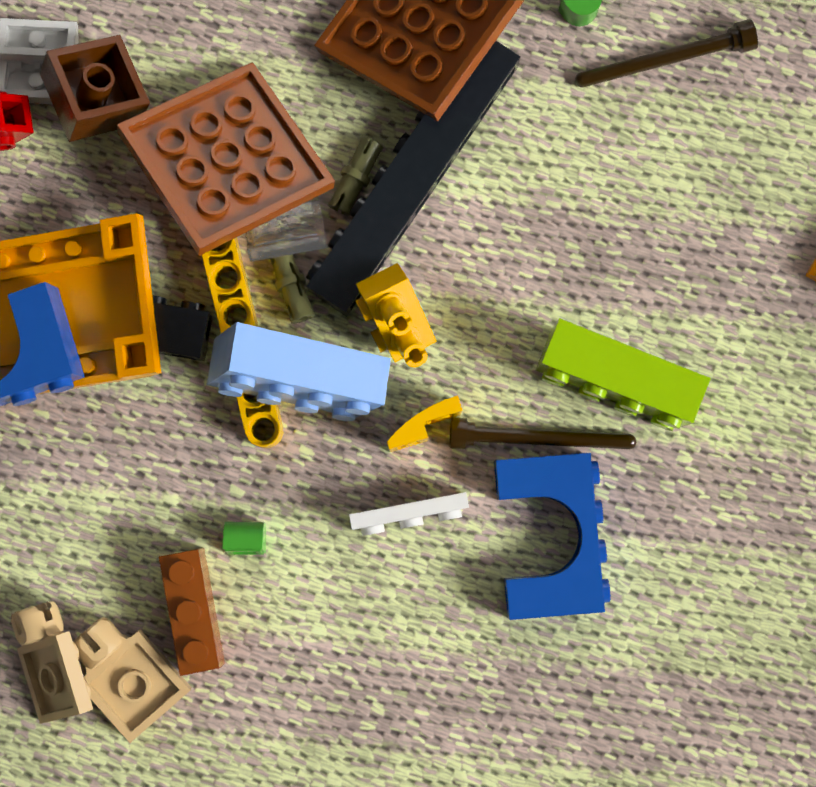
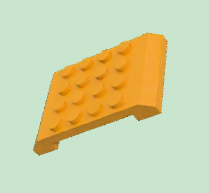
M135 213L101 219L99 224L0 241V380L12 370L20 352L19 332L8 294L43 282L59 288L85 378L73 381L74 387L71 389L161 374L143 215Z

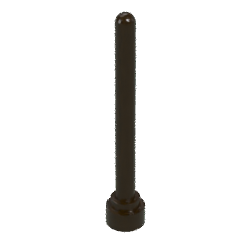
M752 19L736 22L725 34L580 72L575 77V83L583 88L729 48L732 51L739 50L740 53L748 52L758 48L757 31Z
M451 417L449 447L451 449H466V445L474 446V442L632 449L636 446L637 440L632 434L480 427L475 426V422H468L467 418Z

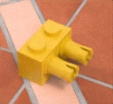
M396 263L356 283L361 298L355 302L365 322L372 319L377 328L370 333L380 353L388 350L395 363L404 359L410 367H419L424 364L428 357L425 347L437 341L410 281L400 265Z

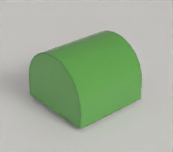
M561 0L558 11L569 24L578 27L586 26L596 18L602 0Z
M225 522L222 549L228 555H264L266 553V523Z

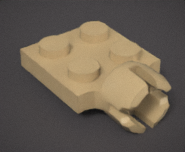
M47 601L46 603L31 606L12 614L11 623L16 640L22 645L17 648L39 723L42 724L92 710L91 690L82 674L78 661L79 651L76 644L72 641L70 632H62L64 624L57 604L54 601Z
M102 617L73 641L79 651V660L86 669L84 679L89 684L91 690L90 699L129 743L191 691L192 687L180 676L179 672L141 629L130 636H126L108 618Z

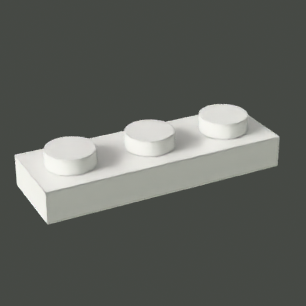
M463 492L349 514L352 530L361 529L362 536L385 532L384 524L397 521L400 523V529L423 525L422 517L438 514L439 521L462 517L461 509L469 508L467 493Z

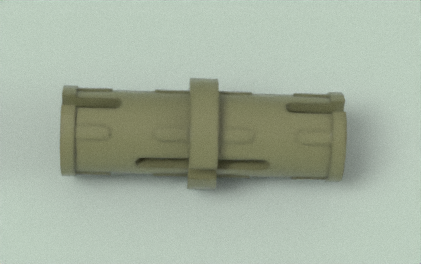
M365 136L361 137L349 165L343 166L340 172L343 177L327 204L328 207L337 212L341 210V214L349 216L363 186H368L370 182L368 176L384 148L374 140L370 143V138Z
M287 242L270 247L267 253L276 274L277 282L275 286L277 292L282 293L291 324L311 319L315 314L304 287L306 279L304 274L299 272L291 244Z

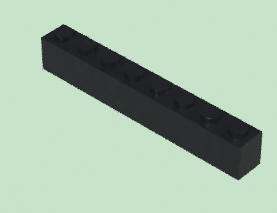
M495 41L439 121L420 111L415 117L418 125L411 135L405 132L401 136L393 150L397 155L389 167L383 164L379 168L371 182L375 187L367 198L361 196L357 200L349 214L353 219L345 230L340 227L331 238L328 247L332 250L323 262L318 259L309 270L306 279L310 282L306 287L310 293L347 317L356 305L355 301L361 297L356 283L378 273L517 70L521 56Z

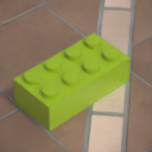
M561 318L552 327L536 367V371L543 373L541 379L549 384L563 388L564 384L569 383L579 387L577 394L596 402H600V399H609L616 402L614 409L635 417L637 413L652 416L651 424L669 431H673V428L680 429V427L694 423L711 379Z

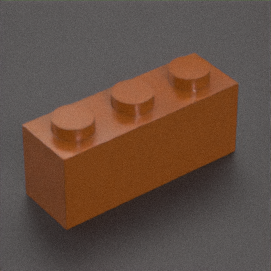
M200 548L159 556L180 676L221 668L225 664L205 549Z

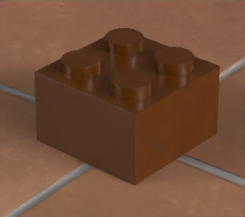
M121 35L46 51L40 76L69 142L117 130V124L147 111L150 101Z

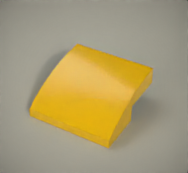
M458 395L426 408L403 424L387 441L390 452L427 442L426 425L460 416L463 410Z

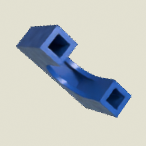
M43 282L8 294L19 332L20 352L12 370L0 380V406L12 403L13 406L25 405L37 400L36 394L47 390H50V393H59L73 388V381L85 378L59 288Z
M591 453L495 460L494 471L497 500L531 497L553 499L568 509L576 522L578 530V543L575 553L570 561L558 571L546 575L504 578L507 618L509 620L605 612L604 603L610 602L611 595L609 580L602 579L601 563L607 562V550L605 540L598 539L597 524L603 523L601 500H595L594 484L600 483L598 461H591Z

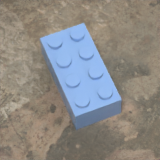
M236 322L214 339L207 385L218 387V393L226 396L241 397L245 393L257 396V401L263 404L280 405L282 401L295 404L294 409L300 412L318 413V410L332 412V418L354 421L356 417L368 415L370 411L385 405L391 358Z

